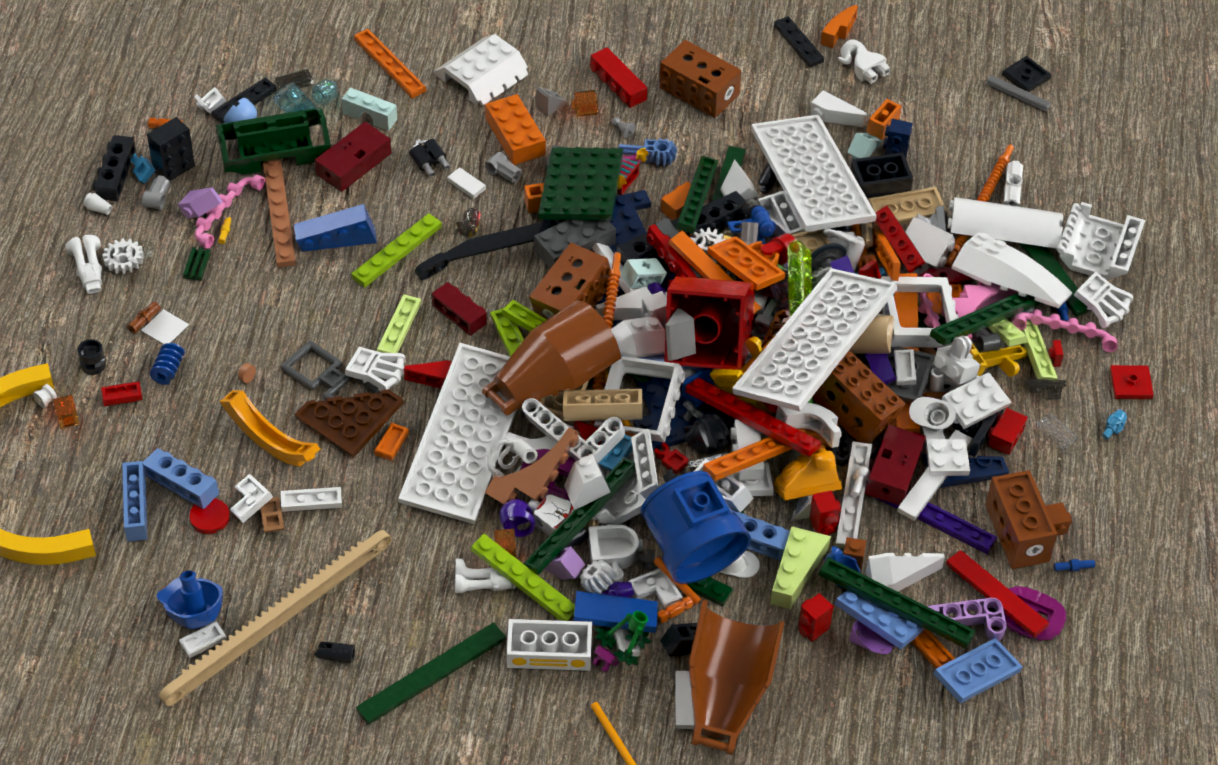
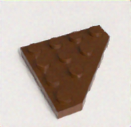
M389 389L381 390L380 393L370 394L366 392L345 398L342 396L331 397L325 401L318 402L311 400L307 401L295 413V418L354 458L404 404V401Z

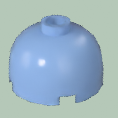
M242 98L238 101L240 104L237 107L233 105L229 109L223 121L229 123L257 118V110L247 98Z

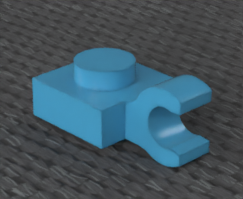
M135 153L130 158L131 162L135 165L132 171L140 182L146 183L156 171L147 158L142 156L138 158Z

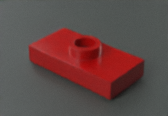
M140 381L101 387L104 406L143 400Z

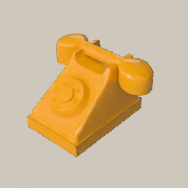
M821 445V448L809 457L801 453L775 479L773 483L774 491L784 500H790L825 491L842 489L841 481L837 474L835 455L832 451H826L824 445Z

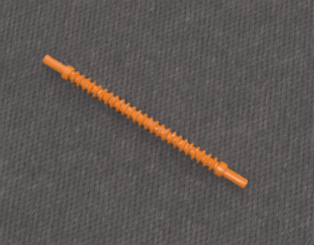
M1009 144L1003 155L999 157L977 201H989L992 192L1010 161L1009 157L1014 150L1013 145ZM958 234L955 239V246L947 258L945 267L952 266L970 235Z
M618 252L614 253L612 269L609 270L610 278H608V292L606 293L605 311L603 312V319L610 329L613 326L614 307L616 306L617 288L619 287L618 283L621 275L619 270L621 253ZM607 368L594 376L595 380L592 386L594 390H604L603 385L606 379L604 376L606 375L605 371ZM589 421V425L594 426L595 421Z

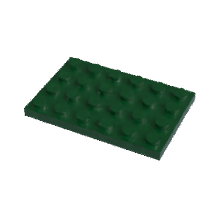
M552 148L538 212L539 219L612 220L623 160V148Z

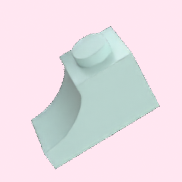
M856 133L847 153L851 154L853 159L870 157L872 152L880 147L883 140L869 133Z

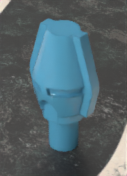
M1118 409L1108 417L1106 430L1102 434L1104 439L1108 440L1112 434H1118L1123 430L1127 420L1124 411Z

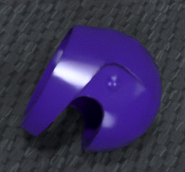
M512 499L501 507L499 513L500 522L508 534L516 537H525L533 532L535 520L532 516V510L526 502ZM528 521L531 523L525 530L517 529V526L520 524H525Z

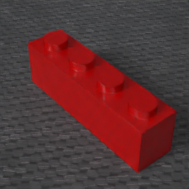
M608 47L590 55V69L592 72L596 73L601 81L606 83L611 91L616 93L629 108L647 100L648 87Z

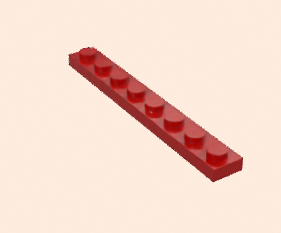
M700 378L686 385V393L807 457L821 448V441Z

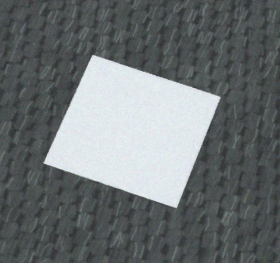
M163 309L141 331L165 344L171 343L189 324Z

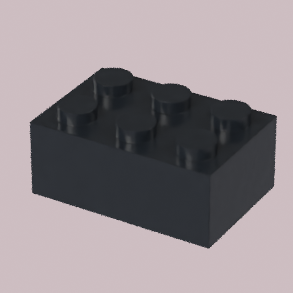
M177 117L147 134L151 162L156 170L154 173L157 176H165L166 179L171 181L195 167L190 129Z
M903 152L852 159L850 170L867 199L908 192L912 189L913 176Z

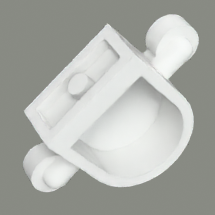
M601 523V526L588 527L591 564L594 560L598 562L602 559L613 568L615 579L612 583L622 582L624 577L622 569L633 565L637 560L638 552L643 551L642 539H638L635 531L624 525Z

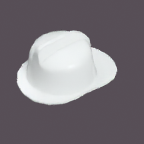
M931 397L917 398L909 408L910 417L916 424L934 430H943L949 427L956 418V411L951 403Z
M745 551L735 562L719 573L749 578L758 572L760 568L759 560L753 553Z

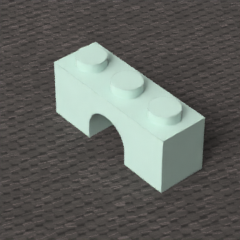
M349 88L342 97V111L345 115L359 119L363 112L372 117L374 126L387 131L397 121V107L393 103L353 88Z

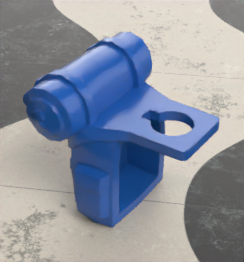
M763 206L754 207L750 219L728 222V227L732 233H741L742 228H735L734 226H742V222L759 223L757 242L762 241V244H765L764 237L771 236L776 229L775 222L771 220L769 212Z

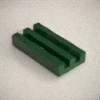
M192 247L183 272L184 279L202 281L211 255L210 249L204 251L203 248L196 250V247ZM204 256L198 276H196L201 257Z

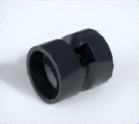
M95 339L82 341L77 348L82 371L88 375L101 373L106 367L102 344Z

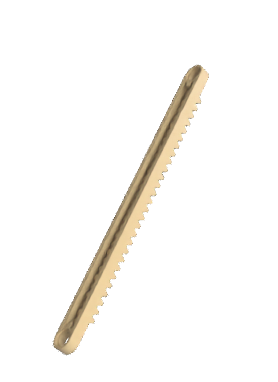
M380 530L363 543L357 542V547L351 546L350 552L344 551L345 556L339 555L338 561L332 560V565L326 564V570L320 569L319 575L313 574V579L307 578L306 584L300 583V589L294 588V593L288 592L287 598L281 597L280 603L274 602V608L269 606L268 612L262 611L261 617L255 616L254 622L248 621V627L243 625L242 631L236 630L235 636L229 635L228 641L222 640L221 646L215 645V651L210 649L208 650L209 655L203 654L202 660L196 659L195 665L189 664V670L182 669V675L165 686L160 692L159 698L166 706H172L384 551L390 545L392 537L385 530Z

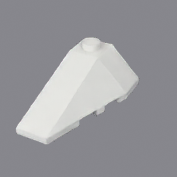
M884 553L868 556L865 576L898 592L942 569L945 556L938 553H922L919 556H912L911 553H904L903 556H895L894 553Z

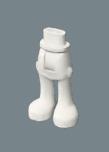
M94 235L83 236V244L89 260L88 263H85L80 238H72L66 243L65 249L70 256L75 257L76 273L82 282L83 288L86 289L87 294L100 292L102 267L98 263L96 251L101 246L100 239Z
M456 558L455 593L479 589H492V591L515 589L516 586L494 568H467L463 559Z

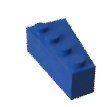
M364 204L294 224L296 241L302 252L377 243L375 227Z

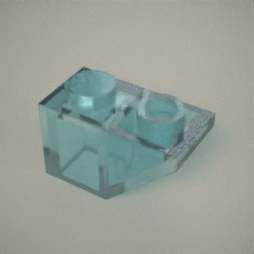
M294 82L282 87L273 98L283 111L287 113L317 108Z

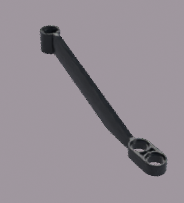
M548 220L471 238L445 253H438L416 267L415 274L420 280H426L443 270L450 261L534 242V235L566 220Z

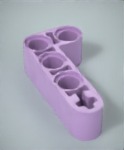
M996 598L928 606L945 616L948 613L955 614L956 617L951 619L965 626L984 624L987 638L990 640L996 638L1000 641L1004 637L1006 630L1005 615L1001 601ZM988 608H994L997 612H989ZM967 611H975L976 615H970ZM992 627H998L1001 631H994Z

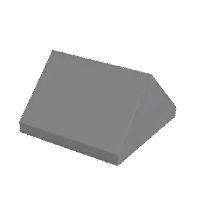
M677 308L665 325L669 361L696 354L694 318L682 309Z

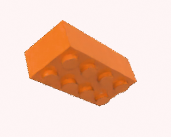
M518 94L485 104V119L513 165L546 155V140Z

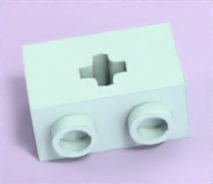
M657 258L629 259L621 270V276L631 289L644 286L648 288V285L653 282L661 285L667 275V272Z

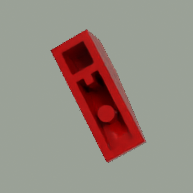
M445 360L407 365L404 367V380L442 389L452 361Z

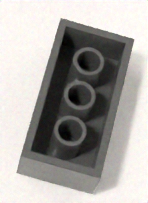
M566 220L534 235V251L551 269L570 243H574L594 252L592 247L595 243L608 245L609 247L616 244V228L609 220Z

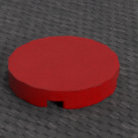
M215 498L204 509L194 504L190 510L189 519L197 532L214 534L227 526L230 520V512L228 506L222 500Z

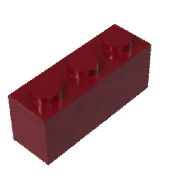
M446 282L431 293L432 306L468 335L472 336L487 324L486 310L474 303L469 296L464 295L456 286L451 285L449 282Z

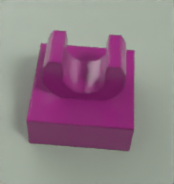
M598 645L594 651L599 656L593 660V664L598 666L601 661H604L602 671L607 672L610 664L618 665V657L614 656L606 648Z

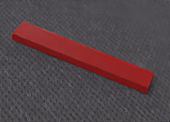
M962 550L946 561V565L984 597L1000 600L1004 613L1034 638L1049 627V622Z

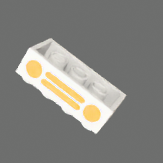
M509 619L507 668L590 671L592 622Z

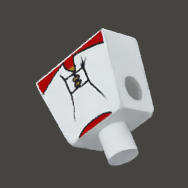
M547 495L542 502L531 499L528 504L532 512H534L535 526L548 536L574 510L571 501L553 495Z

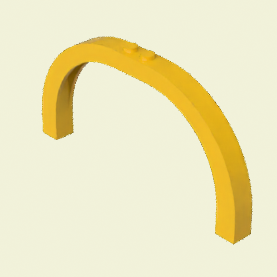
M48 363L18 370L1 377L0 408L19 398L33 395L35 391H40L45 384H48L54 390ZM0 529V556L9 560L35 565H53L96 556L90 529L44 538L20 536Z

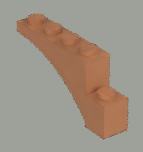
M569 427L556 445L530 466L506 476H494L485 493L503 504L512 499H517L518 490L537 501L540 498L543 499L549 490L547 488L549 483L553 482L558 476V468L567 461L569 457L568 451L577 444L579 432Z

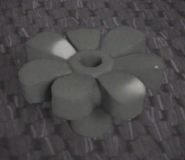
M687 400L683 403V406L687 409L683 418L687 422L692 417H703L704 414L697 410L690 401Z

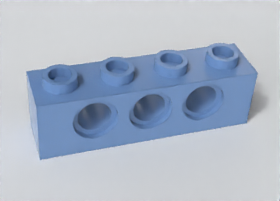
M157 448L143 461L146 477L202 509L219 495L217 481L213 477H208L199 469L187 465L183 460L174 458L167 451L164 452Z
M143 461L122 463L124 530L127 542L148 540L146 478Z
M731 510L733 515L738 516L742 520L751 536V542L747 549L781 560L790 531L783 527L766 523L763 520L749 517L744 513Z

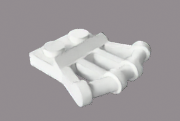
M1096 271L1074 294L1075 297L1088 306V310H1093L1102 328L1109 327L1112 323H1119L1123 316L1129 313V305L1133 301L1132 294L1114 287ZM1104 311L1107 312L1110 315V317H1107Z
M358 347L345 369V375L363 380V383L370 382L378 387L381 392V390L390 389L391 386L400 382V376L404 375L405 355L402 353H381Z

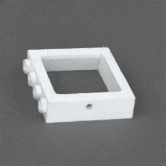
M889 276L881 277V280L896 283V292H939L946 322L948 323L959 318L955 312V300H952V287L949 285L946 277H899V281H892ZM893 295L882 308L883 315H892L894 317L891 347L941 348L952 345L953 342L947 345L939 344L930 337L931 329L934 328L901 327Z
M621 356L620 360L611 365L604 390L620 389L623 375L626 373L671 379L658 429L650 430L651 441L665 442L666 436L670 434L671 418L675 416L676 400L678 401L680 398V385L684 382L685 372L680 364ZM606 420L595 421L594 426L599 428ZM623 426L625 432L638 434L645 430Z

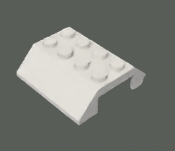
M496 34L482 38L434 70L433 74L444 82L453 78L469 90V101L475 105L480 104L484 106L492 98L497 97L516 84L517 81L528 76L526 71L528 66L517 49Z
M1081 202V205L1074 203L1070 212L1071 215L1068 217L1066 227L1057 247L1062 261L1072 271L1092 276L1096 271L1106 280L1128 274L1145 220L1127 215L1125 224H1120L1090 215L1091 204Z
M648 428L631 437L633 450L627 459L635 461L636 472L592 518L593 520H598V523L621 524L641 513L644 501L658 488L654 454ZM598 463V466L605 478L611 471H608L600 467Z

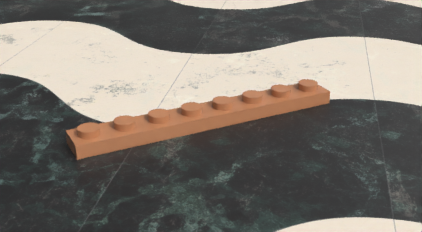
M281 158L263 161L277 268L294 266L296 262Z

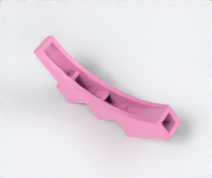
M978 281L977 285H964L963 293H960V297L952 298V300H955V312L960 318L1019 292L1010 288L1005 291L1000 289L1001 285L992 283L990 286ZM942 305L941 314H942L943 317H945V313H944V309H943V305ZM972 334L967 336L970 340L972 339Z

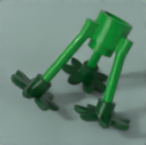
M635 611L633 614L627 613L626 617L610 631L606 630L604 626L601 629L595 628L598 634L595 638L602 640L601 646L605 647L607 645L609 649H613L612 644L617 643L612 638L613 634L628 622V633L630 635L625 636V639L631 641L625 652L618 649L617 652L613 653L614 656L618 657L619 662L625 661L628 666L639 664L637 662L638 657L632 656L633 647L638 644L641 649H644V643H651V640L646 638L649 632H643L648 622V617L641 611Z

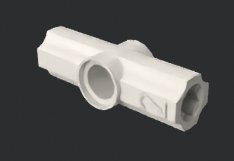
M1013 160L1007 164L1004 205L1018 207L1020 205L1023 165L1019 161Z

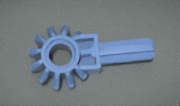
M661 138L659 140L645 139L644 146L624 144L618 146V148H623V154L635 155L639 149L646 148L649 155L646 156L645 163H656L657 166L663 165L665 167L666 164L671 165L672 161L676 159V145H674L673 141H668L667 138L665 140Z

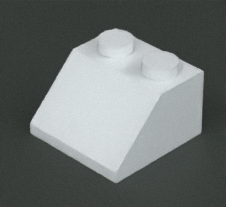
M593 454L582 457L574 462L564 484L574 510L611 493Z

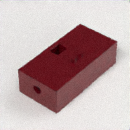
M364 122L315 159L316 175L343 192L392 154L391 138L367 122Z
M889 425L870 473L865 494L900 505L907 495L926 436Z

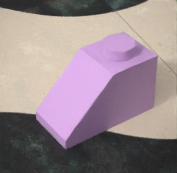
M211 187L189 191L179 202L178 206L189 219L202 216L223 201L214 188Z
M565 547L544 570L561 580L575 579L581 574V569L585 566V563L572 547Z

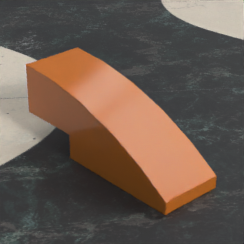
M853 5L840 12L825 26L821 35V45L834 48L838 38L846 39L857 18L858 5Z

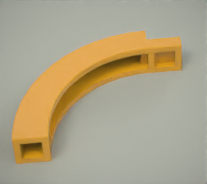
M232 390L219 401L232 420L251 440L269 454L287 464L301 467L305 462L314 459L315 454L321 450L317 443L301 442L278 430L256 409L243 390Z

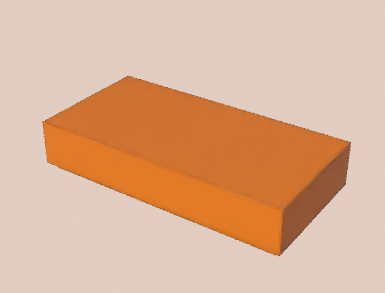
M391 422L374 450V455L393 461L409 434V428Z

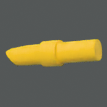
M231 217L225 218L221 226L218 239L219 244H225L227 235L230 232Z

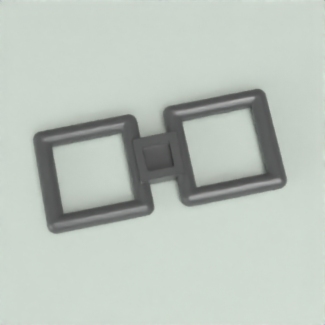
M308 341L280 366L282 371L310 390H315L320 384L329 388L323 394V399L325 400L334 397L333 395L353 378L337 370L342 366L341 360L313 341ZM309 350L314 351L332 363L313 381H310L291 368ZM354 378L374 393H380L378 387L370 382L363 383V380Z

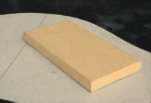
M936 187L868 198L875 213L888 205L901 225L911 223L913 217H916L917 214L930 218L935 213L937 206L944 205Z

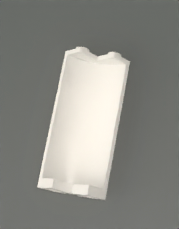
M954 197V200H950L949 211H952V218H948L947 229H950V233L974 236L978 232L986 233L990 238L1055 249H1057L1061 240L1063 213Z

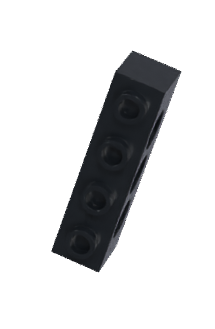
M113 135L111 142L107 144V153L103 155L102 167L98 169L97 181L93 183V191L104 200H119L132 163L130 158L136 152L134 137Z

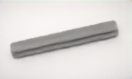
M990 75L987 79L988 85L1043 111H1047L1050 107L1049 101L993 75Z

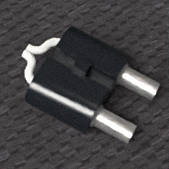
M435 139L428 141L416 140V145L409 151L410 157L418 168L425 170L429 177L435 174L431 169V164L433 163L434 165L441 163L445 170L450 167L445 160V152Z

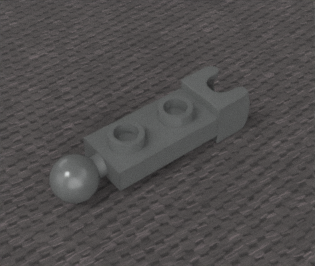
M770 297L768 299V305L763 314H758L755 319V325L751 332L752 336L764 340L775 314L781 308L779 298Z

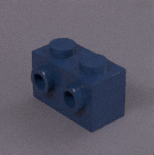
M896 119L891 120L890 126L887 125L885 136H888V138L884 139L883 148H886L885 155L903 152L905 158L907 157L913 123Z

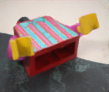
M646 148L639 149L635 155L623 156L617 189L619 195H622L638 177L640 161L645 162L646 156L649 155Z

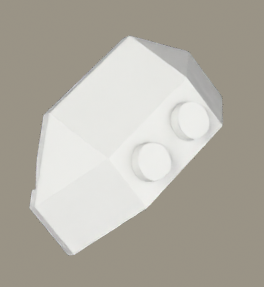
M656 316L623 320L611 329L621 355L640 358L665 353L666 327Z

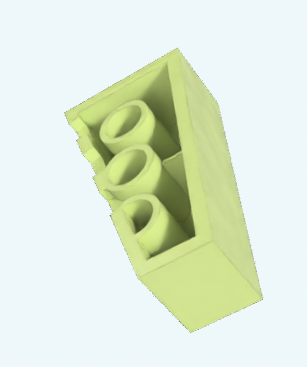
M791 527L772 589L771 605L787 609L792 607L802 592L804 585L809 581L812 573L821 563V559L828 552L831 536Z

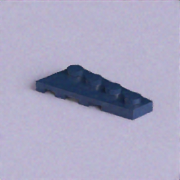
M922 454V461L925 469H927V454ZM968 457L969 476H947L939 488L991 480L992 477L1007 475L1009 471L1003 457Z

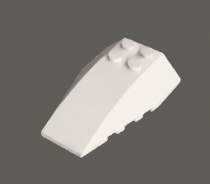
M978 232L963 245L951 269L991 286L992 283L1001 285L1000 289L1007 291L1010 288L1018 291L1020 296L1026 297L1031 295L1035 297V301L1059 308L1072 296V292L1043 266L1020 251L1006 245L1004 241L990 238L986 233Z

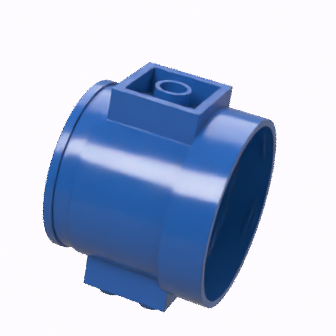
M694 471L680 475L657 488L642 504L641 515L646 520L647 526L664 554L663 562L676 583L687 584L697 582L722 571L735 562L750 545L751 536L742 520L738 516L733 515L708 472Z

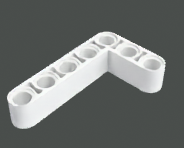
M529 398L524 401L522 409L526 418L553 442L557 443L569 427L536 399ZM532 408H536L534 412H529ZM617 417L607 419L586 441L578 435V444L575 447H571L567 454L576 461L586 455L593 454L598 464L625 436V429L621 420ZM545 420H550L548 423L542 424ZM619 427L616 431H611L612 428ZM564 431L563 434L556 435L558 432ZM600 441H605L604 444H602V445H597L598 442H600Z

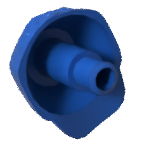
M192 570L182 572L178 578L174 579L156 595L158 601L164 606L169 618L182 627L191 630L213 623L223 603L222 587L204 578L196 579V573Z

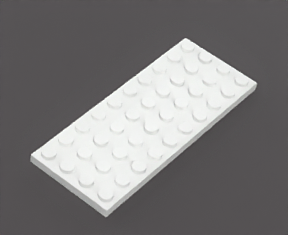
M819 114L751 124V131L805 232L876 221V214Z
M830 268L733 386V393L800 412L896 292L897 284Z
M459 343L398 498V503L475 524L486 495L485 491L492 478V473L487 468V457L493 445L506 438L516 411H514L510 415H505L494 401L482 394V390L486 385L494 381L495 376L509 360V356ZM500 392L496 393L505 402H508V400ZM503 446L498 448L493 457L492 463L494 468H496Z

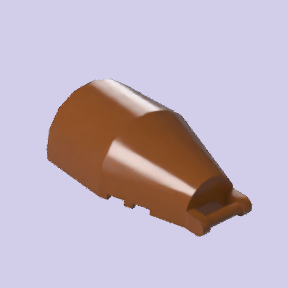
M575 301L532 329L495 376L494 381L483 388L482 394L494 401L505 415H510L517 409L522 408L525 400L534 398L540 402L541 398L551 394L554 397L558 395V392L569 388L570 391L576 389L620 360L622 357L617 341L609 326L592 306L584 301ZM500 392L508 400V402H505L496 393Z
M703 600L688 661L694 719L691 744L695 746L700 744L726 751V754L733 755L738 735L771 684L785 622L780 621L775 625L767 626L737 622L712 612L707 608L708 601ZM702 734V735H705V736H708V737H711V738H715V739H720V740H728V743L721 742V741L714 740V739H710V738H706V737H703V736H700V735Z

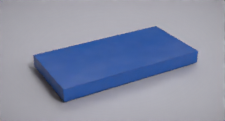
M576 591L573 621L592 622V625L614 628L626 617L627 613L633 614L635 611H641L648 617V622L643 632L656 633L658 601ZM628 622L625 623L620 629L629 630Z

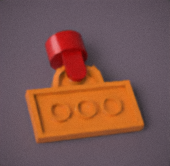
M785 233L771 239L767 244H762V241L747 245L737 236L709 246L707 254L744 282H752L754 289L757 291L784 280L786 273L778 268L777 264L783 265L797 259L800 249L795 237Z

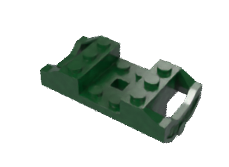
M321 107L215 125L225 172L239 174L261 172V161L295 156L297 165L315 163L316 158L331 148L326 118ZM310 126H320L324 145H312L309 131ZM236 139L240 159H228L225 140Z

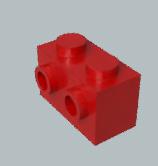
M1006 408L1003 414L1000 413L995 423L997 425L995 427L992 426L987 436L990 438L988 446L1010 455L1025 430L1028 417Z
M832 490L813 494L809 519L814 531L824 535L835 533L837 524H839V512H841L840 502L835 499Z
M820 593L812 599L805 600L801 605L798 630L803 637H807L811 642L828 631L831 625L834 606Z

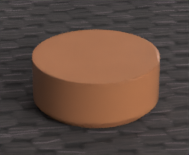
M249 363L242 365L238 372V379L244 383L251 382L256 374L255 366Z

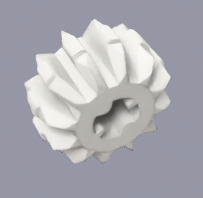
M602 559L598 562L594 560L591 565L588 564V567L582 570L583 574L580 575L583 588L590 593L601 594L603 590H607V587L613 584L612 581L615 579L613 568Z

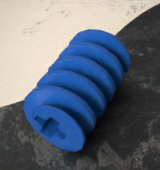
M165 343L161 346L150 371L152 380L162 385L170 384V380L174 379L177 368L183 359L182 356L185 354V350L175 343Z

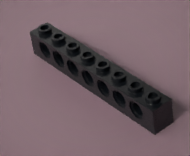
M734 191L704 205L695 232L699 234L700 229L707 232V228H710L711 232L715 229L718 231L728 227V222L745 219L748 216L749 203L737 191ZM679 217L670 221L675 228ZM647 232L617 246V252L621 253L620 263L623 267L629 259L660 258L657 250L648 243L646 238Z

